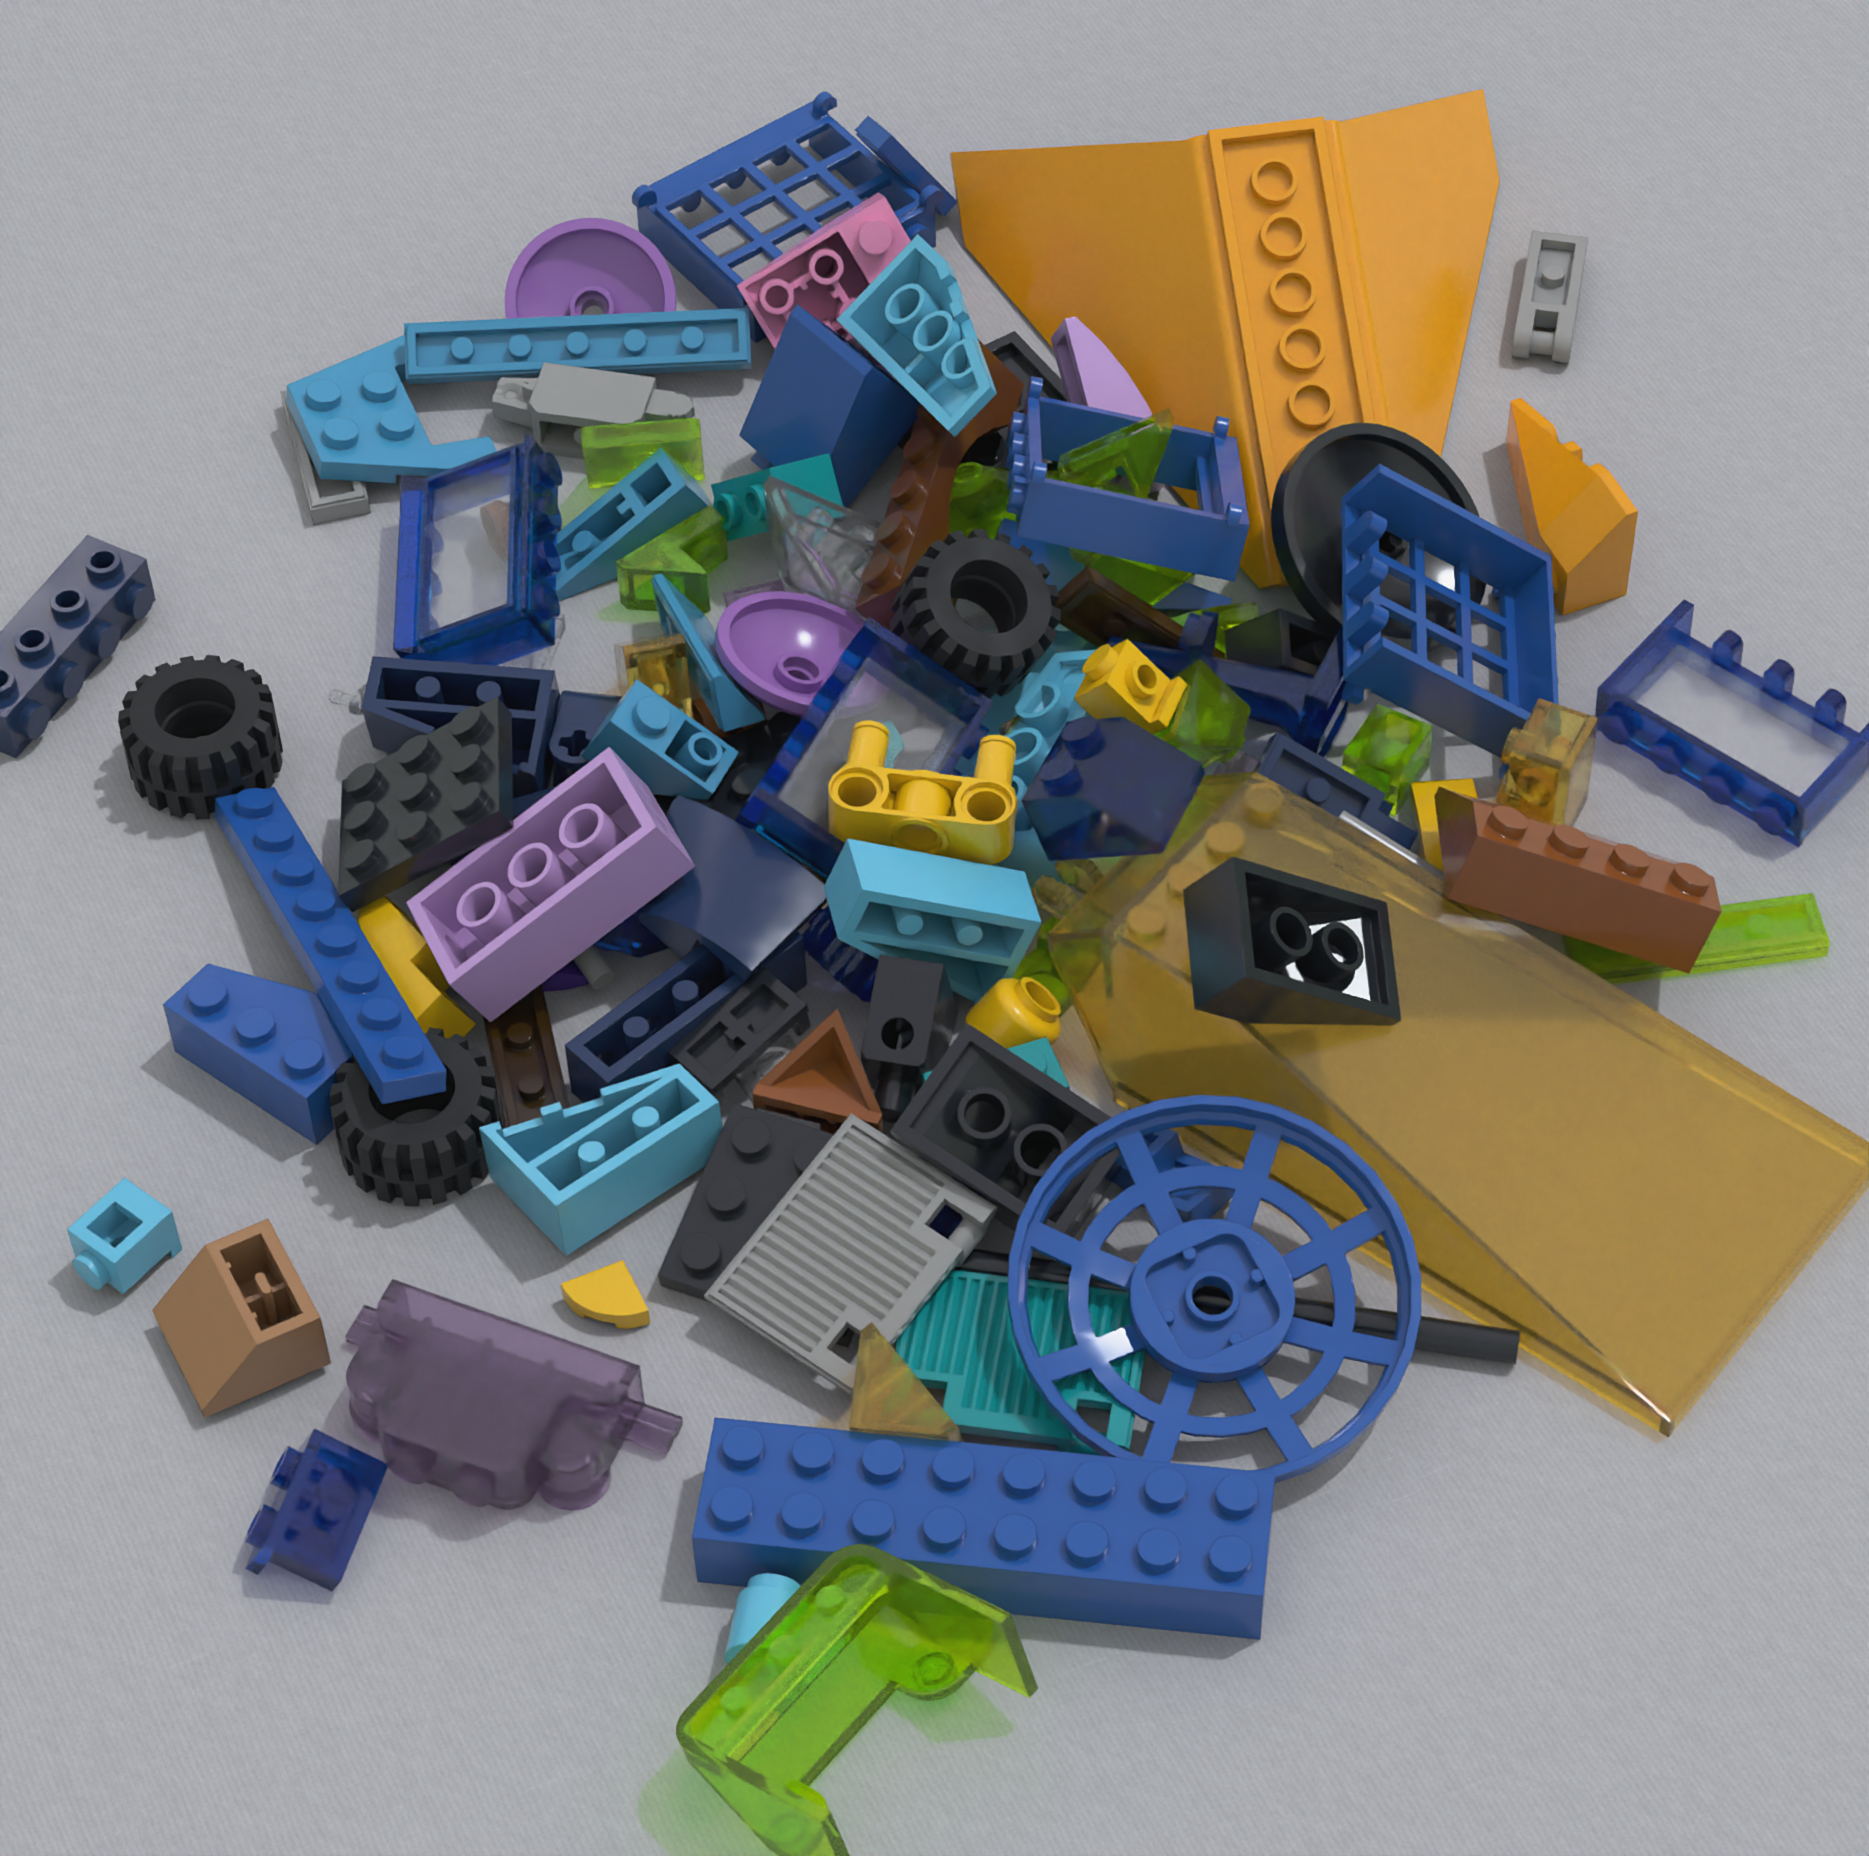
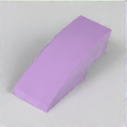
M1076 316L1065 318L1052 335L1051 342L1067 402L1155 420L1147 402L1131 377L1104 343ZM1109 473L1115 493L1136 496L1160 491L1165 486V484Z

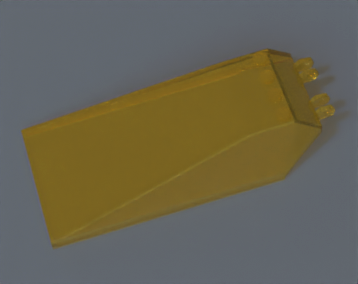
M1253 771L1202 775L1180 798L1171 783L1162 778L1158 779L1156 775L1153 776L1150 772L1148 774L1144 772L1131 786L1136 796L1135 799H1138L1140 804L1138 802L1134 803L1132 799L1129 800L1126 797L1122 798L1120 796L1107 811L1116 828L1126 832L1129 837L1138 841L1104 876L1093 861L1085 856L1081 857L1079 853H1074L1073 850L1071 852L1067 850L1058 859L1059 861L1055 864V867L1063 882L1073 886L1075 890L1085 896L1079 901L1069 886L1060 881L1057 882L1055 878H1050L1048 875L1046 877L1042 875L1031 888L1034 901L1039 904V907L1049 911L1052 916L1061 920L1048 933V950L1111 1087L1113 1101L1130 1110L1157 1100L1185 1096H1233L1276 1105L1315 1122L1348 1144L1377 1173L1398 1203L1413 1237L1421 1273V1288L1482 1325L1519 1330L1518 1347L1669 1437L1868 1189L1869 1142L1500 915L1447 899L1446 886L1443 880L1358 828L1260 773ZM1147 807L1155 814L1161 816V818L1156 821ZM1234 856L1387 902L1401 1021L1393 1026L1247 1024L1195 1010L1183 889ZM1192 1125L1170 1128L1178 1132L1180 1142L1220 1166H1229L1237 1169L1243 1168L1254 1131L1232 1126ZM1280 1140L1268 1178L1282 1184L1303 1198L1324 1218L1331 1230L1367 1210L1357 1194L1332 1169L1302 1149ZM1382 1235L1357 1248L1393 1270L1390 1253Z

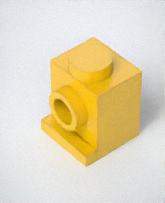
M1126 639L1113 647L1105 644L1089 656L1082 668L1085 677L1074 700L1124 748H1127L1167 728L1186 689L1187 683L1180 676L1170 680L1133 643Z

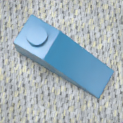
M661 447L525 560L547 596L556 603L676 555L716 522L713 504L697 480Z

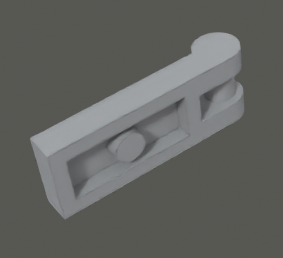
M1532 231L1514 333L1512 357L1529 359L1530 353L1552 356V362L1569 364L1588 237ZM1534 326L1556 329V333L1535 331Z

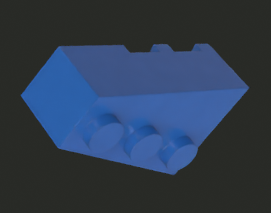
M208 963L163 1004L176 1053L315 1145H318L335 1129L330 1109L332 1107L330 1101L331 1085L338 1083L336 1072L341 1064L353 1063L350 1048L318 993Z

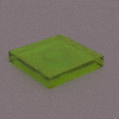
M684 418L586 426L581 429L582 450L589 489L615 486L661 447L696 480H705L700 419Z

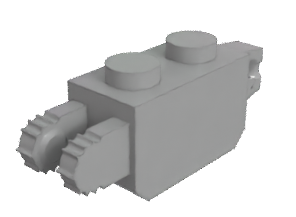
M544 362L538 378L501 377L492 398L494 418L532 427L534 444L542 454L633 466L646 459L650 448L659 449L662 447L666 451L676 450L677 452L680 450L684 452L686 449L690 450V447L697 443L695 424L690 422L691 418L695 417L692 397L689 398L688 394H676L674 391L657 389L656 377Z

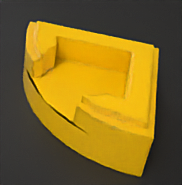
M623 1260L561 1283L563 1299L570 1309L582 1318H587L588 1316L599 1321L615 1323L616 1328L621 1329L636 1328L650 1324L649 1310Z

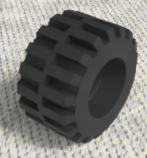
M973 529L967 538L959 530L949 533L943 542L939 539L928 547L924 555L920 557L893 599L891 610L895 614L889 623L891 634L900 636L894 646L899 658L908 656L912 661L908 670L916 679L921 674L931 681L928 688L938 694L943 688L951 690V699L965 701L970 693H973L977 702L990 701L995 693L1000 697L1010 693L1018 683H1022L1050 647L1057 634L1054 629L1060 623L1061 609L1053 605L1060 597L1056 585H1047L1045 581L1050 572L1044 563L1035 565L1029 559L1033 552L1025 545H1022L1019 550L1009 545L1011 540L1009 536L998 533L994 539L988 538L986 530ZM951 598L965 599L982 607L995 622L998 633H987L970 626L957 613Z
M206 655L204 660H194L193 656L180 658L181 663L172 666L167 662L155 667L156 674L153 676L143 675L135 682L137 691H128L122 701L124 710L119 711L118 723L131 780H133L135 789L141 798L148 797L149 805L158 811L169 807L170 815L174 817L184 818L187 813L195 814L196 820L210 819V813H215V797L237 794L248 788H270L275 782L273 773L280 772L282 767L281 753L283 748L272 693L268 684H263L260 674L254 669L245 671L244 664L234 659L223 663L220 660V656Z
M429 1027L427 1033H424L446 1068L445 1092L382 1104L353 1053H351L353 1063H342L336 1072L338 1083L331 1085L330 1101L332 1107L330 1109L343 1166L348 1176H355L356 1185L367 1193L376 1188L377 1198L381 1201L391 1204L396 1197L403 1198L404 1206H419L420 1199L432 1198L433 1205L446 1202L447 1193L456 1191L461 1196L472 1189L471 1179L473 1177L484 1179L489 1173L479 1127L499 1121L503 1129L495 1077L492 1067L487 1066L486 1056L480 1049L476 1047L469 1050L468 1040L458 1034L447 1039L444 1036L443 1029ZM431 1109L441 1111L433 1118L422 1122L399 1123L393 1121L397 1117L414 1110Z

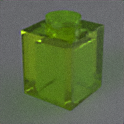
M1376 704L1343 752L1342 769L1385 793L1384 800L1393 806L1390 814L1396 816L1410 796V782L1420 781L1429 768L1433 726Z

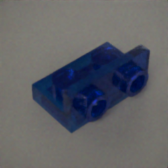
M315 1428L298 1450L287 1446L279 1458L269 1481V1484L279 1488L271 1507L264 1503L260 1506L246 1533L244 1542L254 1546L245 1569L258 1575L266 1564L271 1562L329 1591H333L343 1578L389 1464Z

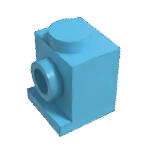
M125 1177L67 1229L75 1258L72 1260L73 1267L78 1275L96 1290H100L108 1283L124 1294L165 1255L168 1254L174 1258L182 1250L173 1212Z

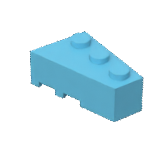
M848 838L824 886L839 940L878 960L880 955L944 964L952 991L974 1001V1004L998 980L1013 978L1041 924V919L1024 871Z
M680 1064L601 1088V1098L567 1109H562L560 1102L539 1108L541 1117L502 1129L498 1121L479 1127L490 1178L566 1256L706 1166L723 1128L719 1101Z

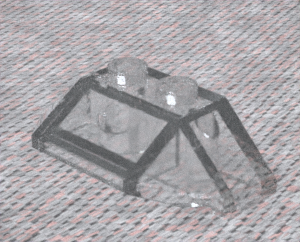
M770 476L763 484L768 539L780 567L778 574L781 580L795 593H807L862 616L855 609V605L863 584L861 576L864 569L870 563L877 541L875 534L881 523Z

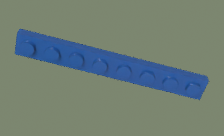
M275 787L266 789L248 788L237 794L215 797L216 821L381 1103L387 1104L445 1092L446 1068L347 905L339 898L336 887Z

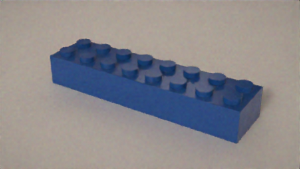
M715 1417L692 1534L697 1582L747 1587L751 1577L758 1574L771 1573L786 1576L796 1581L803 1588L804 1593L1260 1640L1273 1517L1275 1473Z

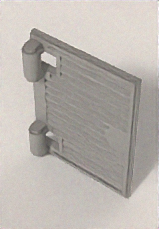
M851 1113L705 1293L704 1297L852 1396V1394L854 1395L858 1391L864 1390L892 1354L891 1349L898 1337L950 1271L954 1270L955 1267H960L988 1232L990 1220L996 1214L997 1207ZM945 1205L960 1213L963 1219L948 1239L928 1227ZM847 1328L865 1338V1344L850 1363L830 1351Z

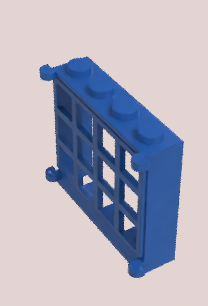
M826 91L818 94L814 101L653 184L639 186L632 194V204L637 208L639 232L648 238L658 248L663 257L718 309L749 308L750 339L755 343L767 336L736 286L744 280L732 270L735 266L760 253H763L771 261L775 260L783 254L775 245L804 230L809 234H813L823 227L819 222L847 207L850 209L863 202L862 199L870 198L878 192L885 196L911 241L918 234L932 248L936 247L935 204L944 200L943 192L935 185H929L920 194L917 193L836 120L830 117L828 111L837 107V100ZM809 139V147L824 160L818 162L799 144ZM792 156L805 169L775 184L756 166L768 160L776 166H781ZM831 171H838L855 188L848 189ZM748 177L762 192L732 207L714 188L725 183L731 189H737ZM817 179L836 198L806 212L787 194ZM702 197L719 214L691 229H688L670 212L679 206L685 212H693L699 207ZM775 202L794 220L763 235L744 217ZM731 224L750 243L719 258L701 239Z
M1379 463L1341 498L1343 680L1347 682L1342 691V699L1353 705H1358L1364 700L1363 690L1366 688L1371 689L1372 693L1505 760L1500 767L1499 778L1510 785H1514L1521 780L1520 770L1541 753L1550 750L1556 741L1560 739L1561 724L1559 719L1551 555ZM1385 530L1409 542V567L1379 552V539ZM1424 551L1454 566L1455 591L1425 576ZM1387 573L1410 585V610L1380 595V584L1384 581ZM1469 575L1493 587L1491 595L1499 600L1500 615L1470 600ZM1426 594L1455 608L1456 634L1426 619ZM1389 617L1411 628V651L1384 637L1381 638V630L1385 627ZM1471 617L1500 632L1501 657L1472 643ZM1427 636L1457 651V675L1427 660ZM1473 660L1502 675L1503 699L1473 684Z

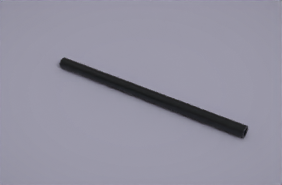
M974 1248L960 1267H955L954 1270L1008 1277L1010 1254ZM1032 1257L1028 1270V1279L1068 1284L1071 1267L1055 1260ZM1092 1276L1090 1278L1089 1287L1127 1291ZM1215 1286L1202 1287L1192 1295L1195 1306L1203 1313L1209 1315L1221 1314L1231 1306L1228 1295L1222 1289ZM1295 1297L1293 1317L1332 1327L1334 1303ZM1355 1306L1353 1332L1394 1340L1397 1312ZM1421 1316L1414 1349L1516 1365L1520 1331Z

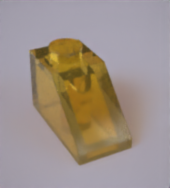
M669 632L614 644L618 685L622 696L638 679L693 719L686 644L682 633Z

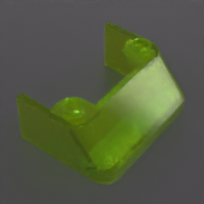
M854 1544L832 1553L696 1697L679 1717L676 1725V1736L690 1765L770 1851L779 1856H850L825 1798L808 1786L896 1690L921 1701L940 1700L955 1693L975 1671L1028 1698L1036 1692L1038 1686L1011 1613L877 1547L868 1544Z

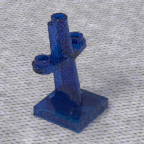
M1206 610L1202 615L1191 612L1184 624L1179 640V648L1187 651L1129 640L1170 680L1180 676L1187 683L1180 699L1182 701L1181 706L1176 708L1167 728L1163 729L1161 733V740L1170 743V750L1183 753L1187 750L1196 730L1202 706L1276 726L1287 733L1292 740L1327 759L1347 721L1351 703L1342 699V691L1347 683L1343 680V624L1315 676L1213 657L1219 613ZM1113 635L1107 644L1113 647L1126 639Z

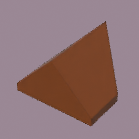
M838 1008L756 1084L752 1093L753 1109L821 1131L835 1134L852 1113L883 1133L882 1112Z

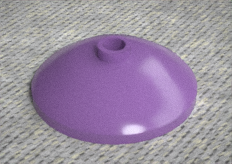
M602 218L569 220L539 234L522 250L510 271L505 289V313L507 319L583 315L584 311L591 306L600 307L604 311L603 314L676 311L677 304L672 273L658 248L635 229L625 224Z
M769 591L742 597L725 609L719 619L715 632L714 642L717 655L730 676L742 689L755 699L776 710L802 718L842 720L870 712L879 707L889 697L897 675V664L893 651L883 636L873 626L848 609L815 596L794 592Z

